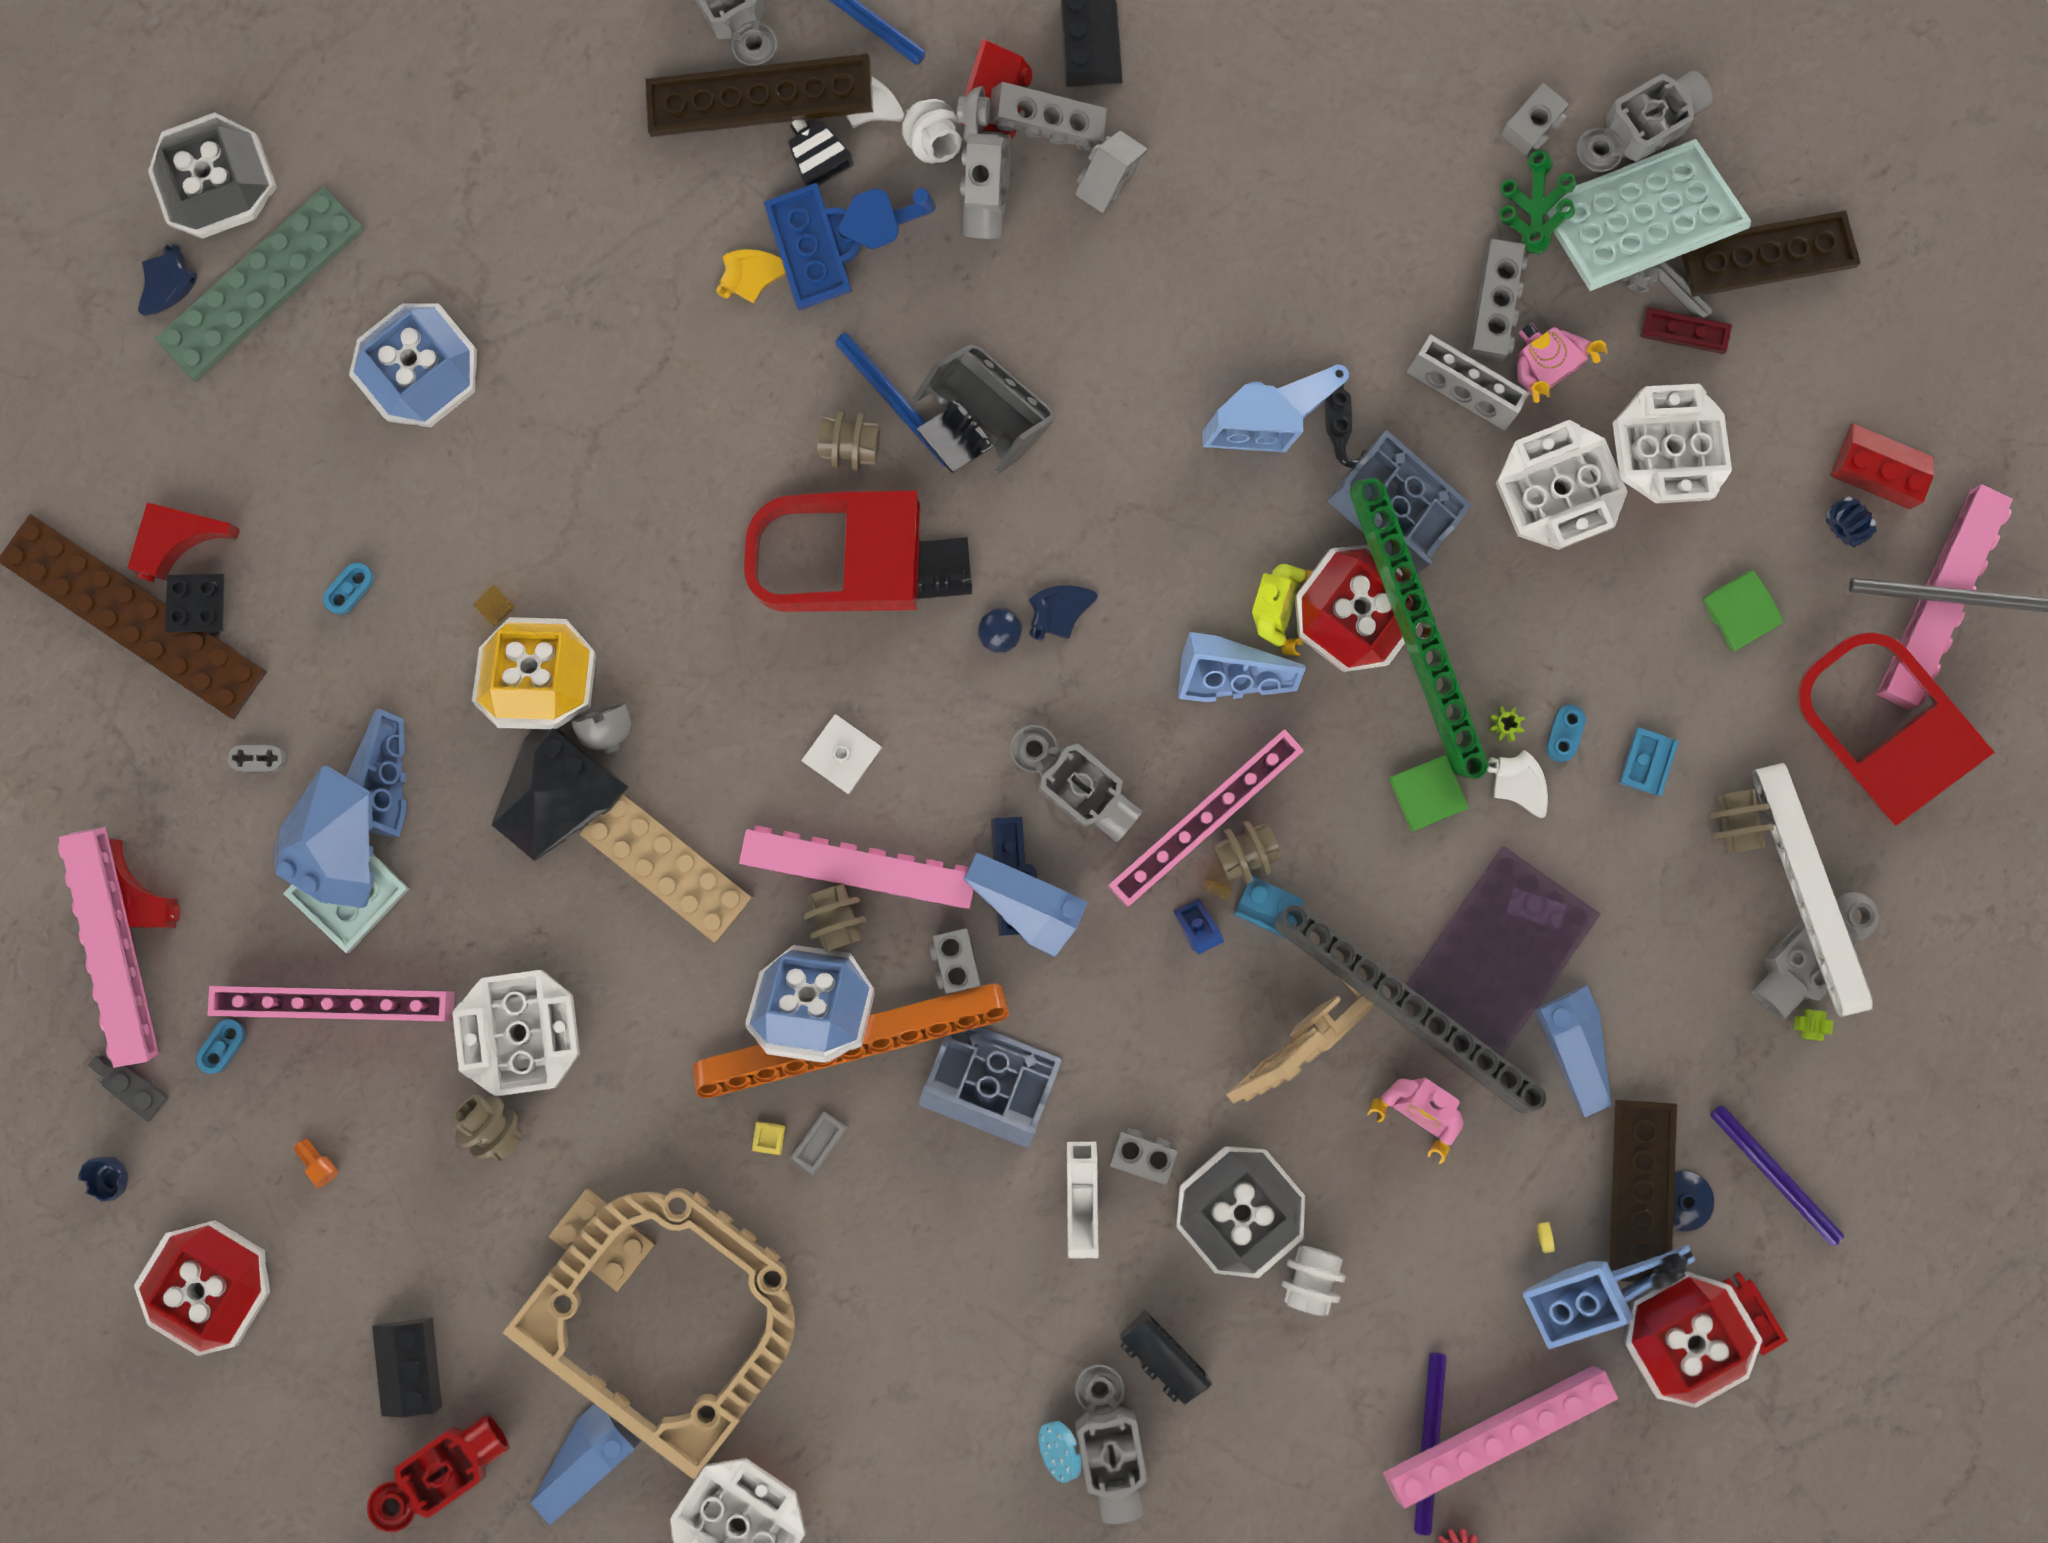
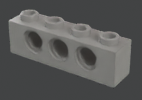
M1001 82L991 90L989 124L997 125L999 130L1022 131L1024 136L1030 138L1042 136L1050 138L1049 141L1052 143L1075 144L1077 149L1085 151L1092 150L1097 144L1103 143L1107 108ZM1017 107L1022 108L1025 117L1020 116ZM1044 113L1050 117L1051 124L1046 122ZM1070 120L1074 121L1077 130L1071 127Z
M1491 239L1485 250L1468 357L1502 363L1507 354H1512L1515 338L1510 337L1512 327H1516L1519 317V310L1515 309L1516 299L1520 300L1524 286L1523 282H1519L1521 272H1525L1528 262V255L1524 254L1525 244ZM1498 270H1506L1510 278L1504 279L1500 277ZM1493 297H1501L1506 305H1496ZM1489 324L1498 325L1501 333H1492L1489 329Z
M1431 334L1406 372L1504 431L1519 414L1530 394Z

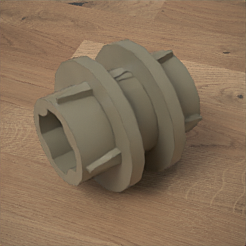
M839 410L836 417L823 416L818 432L817 454L820 458L831 459L833 468H839L842 459L851 460L852 470L859 471L861 464H875L879 451L880 425L866 421V414L860 412L856 422L846 421L845 410Z
M1755 789L1716 796L1719 811L1709 813L1708 815L1709 820L1720 818L1723 832L1712 834L1713 840L1724 839L1727 854L1766 848L1763 832L1774 830L1773 824L1762 825L1759 812L1769 810L1770 808L1768 803L1758 805Z
M1249 820L1242 823L1243 834L1235 837L1230 828L1223 831L1225 840L1213 846L1215 857L1227 881L1242 877L1246 884L1253 881L1251 871L1260 868L1262 873L1267 876L1272 873L1270 864L1282 858L1281 850L1270 826L1264 823L1253 827Z
M844 884L830 887L808 896L811 911L804 913L803 916L805 920L815 918L819 930L810 933V939L820 938L825 952L837 950L862 941L859 926L866 923L867 920L865 916L855 918L852 906L861 903L859 897L850 898Z
M473 1094L460 1104L452 1117V1125L457 1128L456 1142L464 1148L470 1147L471 1155L478 1160L491 1157L496 1161H500L513 1152L522 1138V1132L517 1128L519 1119L517 1113L510 1108L504 1109L503 1101L494 1095L484 1099L478 1094Z

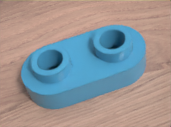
M362 563L348 565L325 591L323 596L325 607L337 615L349 613L373 586L374 574L372 570ZM363 574V582L357 584V576ZM344 596L345 602L342 605H338V598Z
M1567 705L1559 709L1555 714L1546 743V753L1551 760L1561 763L1575 756L1586 723V717L1581 708L1575 705ZM1569 714L1575 717V724L1568 723L1567 716ZM1560 742L1566 743V752L1559 750L1558 745Z
M226 1019L215 1026L196 1057L197 1065L201 1071L214 1074L220 1073L227 1068L246 1039L247 1032L242 1022L236 1019ZM230 1029H234L236 1032L234 1039H230L228 1036ZM214 1053L219 1056V1061L216 1064L212 1062V1055Z

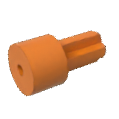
M305 1138L296 1143L294 1151L307 1167L305 1174L316 1188L327 1185L338 1175L339 1171L328 1156L322 1157L309 1139Z

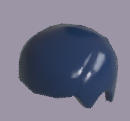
M1007 608L992 609L981 618L978 626L980 641L985 648L992 652H1007L1019 642L1022 632V624L1016 613Z
M96 1157L88 1160L81 1166L78 1180L86 1183L87 1190L85 1193L87 1195L96 1197L99 1201L107 1202L116 1200L126 1191L128 1173L124 1164L115 1157Z

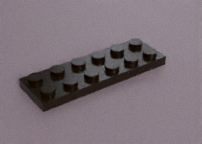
M1846 210L1750 227L1681 255L1692 297L1856 268L1860 264Z
M1615 1099L1609 1254L1611 1272L1672 1251L1677 1122L1676 1103ZM1654 1267L1618 1281L1636 1282L1653 1273Z

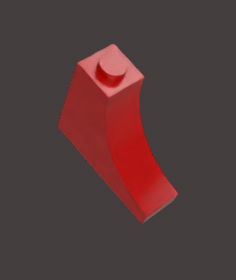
M147 502L127 569L136 572V578L154 583L155 578L166 581L167 575L174 563L188 549L211 539L228 538L237 540L240 529L231 523Z
M109 839L129 928H176V922L180 918V907L177 904V899L156 895L140 885L127 867L123 855L122 840Z

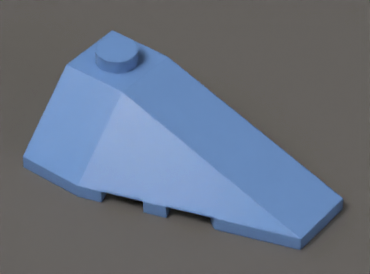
M593 1404L577 1419L531 1501L532 1506L551 1525L638 1446L640 1441L631 1431L597 1405Z

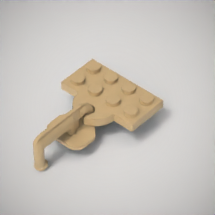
M1345 983L1357 998L1334 1020L1328 1014L1341 1000L1339 996H1335L1319 1005L1293 1028L1290 1034L1292 1040L1277 1053L1262 1060L1226 1094L1233 1104L1242 1099L1248 1102L1257 1094L1262 1095L1271 1087H1277L1285 1079L1287 1081L1291 1080L1302 1070L1299 1066L1303 1062L1308 1063L1319 1053L1329 1050L1373 1008L1374 1004Z

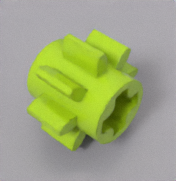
M1501 706L1498 708L1499 716H1489V720L1493 721V727L1489 728L1488 732L1494 731L1498 735V742L1506 736L1510 742L1515 741L1514 732L1518 734L1524 733L1525 730L1520 727V722L1525 717H1518L1515 714L1516 707L1506 712L1505 708ZM1506 718L1509 719L1508 725L1511 726L1508 730L1503 729L1505 724L1501 722Z
M1804 1009L1803 1016H1795L1794 1030L1801 1031V1039L1824 1042V1034L1832 1035L1834 1021L1826 1019L1827 1012Z

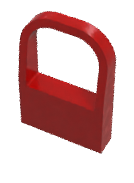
M917 490L789 495L768 502L754 515L746 532L744 575L748 587L763 605L781 612L917 610L921 501ZM847 513L842 591L775 594L767 591L760 585L758 578L760 539L765 528L773 520L787 514Z
M1879 633L1852 635L1839 642L1812 663L1800 680L1797 699L1803 718L1890 823L1895 826L1899 825L1995 753L1909 650L1898 640ZM1877 644L1894 654L1932 700V704L1859 760L1855 761L1814 711L1811 702V691L1817 677L1847 652L1860 645Z

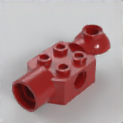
M486 1414L463 1431L453 1426L395 1467V1481H388L377 1486L370 1494L367 1502V1514L370 1522L381 1531L398 1532L406 1528L413 1521L415 1514L429 1519L486 1477V1466L510 1449L508 1440L497 1422L490 1415ZM389 1498L396 1499L399 1502L400 1510L398 1513L391 1512L388 1509L387 1502Z

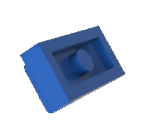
M1200 898L1173 911L1191 948L1198 955L1224 942L1221 932Z

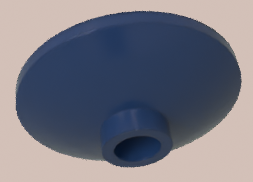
M1687 1171L1675 1172L1673 1229L1693 1231L1702 1227L1710 1219L1714 1210V1195L1709 1184L1699 1175ZM1686 1197H1690L1692 1200V1204L1688 1208H1685L1683 1205V1200Z

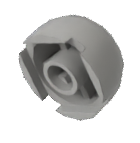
M619 703L606 707L605 710L596 713L594 711L573 720L571 724L578 741L584 747L591 750L603 749L604 754H608L621 748L619 743L628 738L631 732L632 720L626 704Z

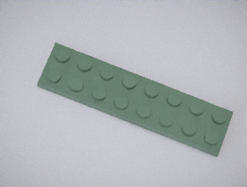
M323 186L154 339L190 378L197 382L365 229Z

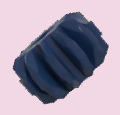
M1847 496L1833 504L1826 512V522L1831 527L1830 531L1834 532L1836 538H1840L1846 545L1849 544L1852 547H1856L1869 540L1877 531L1876 521L1872 518V513L1858 499Z

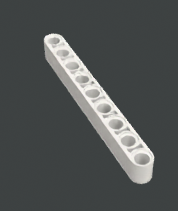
M1784 763L1755 769L1752 772L1753 783L1760 803L1769 804L1770 809L1765 810L1764 814L1768 824H1773L1774 830L1770 831L1834 1008L1840 1017L1871 1010L1873 1003L1870 991L1789 771Z

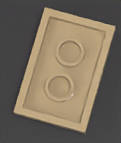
M585 1189L548 1237L567 1251L589 1221L607 1203L590 1189ZM630 1225L610 1243L590 1271L618 1292L657 1243L637 1227Z

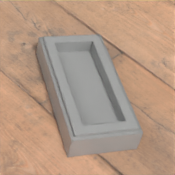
M824 1110L792 1154L790 1160L814 1176L848 1126Z

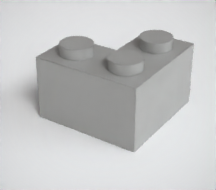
M1118 131L1112 137L1107 136L1101 146L1097 144L1090 153L1088 159L1091 163L1088 169L1085 168L1077 179L1079 187L1075 195L1104 213L1115 203L1125 181L1136 173L1148 148L1122 131Z

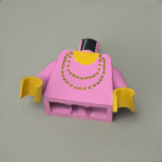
M1532 322L1519 332L1527 346L1517 355V381L1532 394L1533 402L1538 403L1540 402V395L1545 394L1549 398L1550 388L1582 367L1588 360L1587 356L1590 355L1594 363H1599L1601 359L1598 352L1608 354L1606 343L1601 340L1592 342L1565 330H1559L1556 327L1551 328L1542 335Z
M1426 1078L1415 1080L1399 1079L1382 1094V1099L1375 1098L1371 1101L1367 1115H1370L1373 1111L1379 1112L1376 1122H1382L1385 1119L1388 1106H1392L1437 1138L1439 1137L1440 1140H1436L1428 1152V1157L1431 1156L1432 1152H1437L1442 1156L1439 1164L1445 1161L1450 1152L1449 1145L1454 1143L1464 1125L1461 1113L1457 1110L1460 1101Z

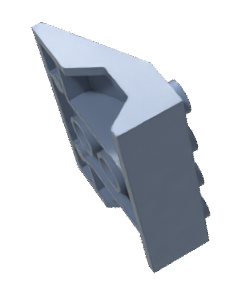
M1385 430L1343 478L1327 502L1363 532L1350 498V488L1357 480L1376 478L1382 481L1418 573L1431 564L1433 561L1431 557L1441 542L1457 527L1472 504L1391 433ZM1366 485L1364 496L1369 500L1372 492L1371 488ZM1376 513L1374 517L1377 527H1380L1382 523L1379 513ZM1387 541L1384 547L1388 555L1392 552L1390 541Z
M982 1027L944 1037L918 1105L1029 1148L1062 1059Z

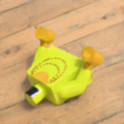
M1280 564L1271 574H1263L1252 614L1257 633L1260 637L1277 647H1281L1284 655L1299 656L1300 653L1296 652L1295 645L1303 646L1302 639L1286 638L1285 633L1295 603L1294 596L1299 590L1300 583L1304 584L1313 570L1305 571L1288 564Z

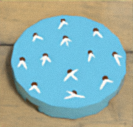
M1052 1421L1041 1426L1039 1431L1040 1452L1051 1475L1062 1483L1077 1478L1081 1472L1082 1459L1080 1453H1075L1074 1447L1077 1446V1443L1069 1428L1059 1421Z

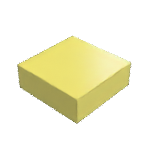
M756 1121L751 1151L782 1155L786 1125Z

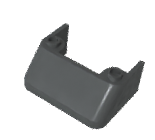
M967 345L935 363L913 396V399L917 402L931 394L933 399L942 406H947L953 400H956L958 403L962 402L965 410L999 438L995 443L997 454L1002 459L995 469L998 473L1016 463L1055 419L1053 410L987 352L976 345Z

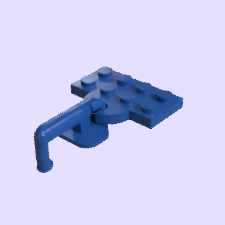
M817 183L765 201L764 205L797 308L802 310L852 292L844 265L858 255L862 245L869 249L888 245L897 238L899 233L898 225L933 213L936 209V204L925 188L916 189L913 194L915 203L893 211L888 195L881 189H871L856 195L847 210L837 207L826 209L820 187Z

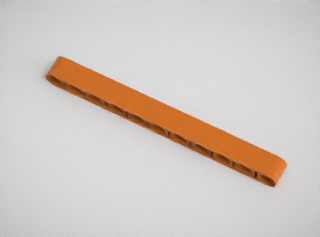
M994 983L870 1015L862 1046L852 1051L849 1050L826 1063L766 1054L760 1045L699 1060L692 1066L696 1095L701 1098H713L1003 1021L1009 1015L1003 987Z

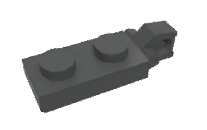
M103 1055L94 1056L88 1064L92 1070L100 1075L97 1081L102 1084L101 1086L145 1121H151L169 1098L130 1065L113 1068L112 1061L110 1062Z

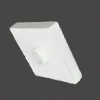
M835 714L801 761L850 795L883 747Z

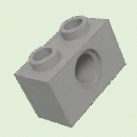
M1542 83L1506 124L1501 136L1527 156L1533 149L1539 150L1549 138L1546 134L1551 128L1556 131L1566 120L1567 116L1564 113L1569 103L1546 84ZM1531 118L1540 119L1543 125L1534 124Z

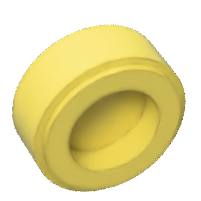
M1549 1222L1538 1223L1537 1233L1542 1252H1555Z

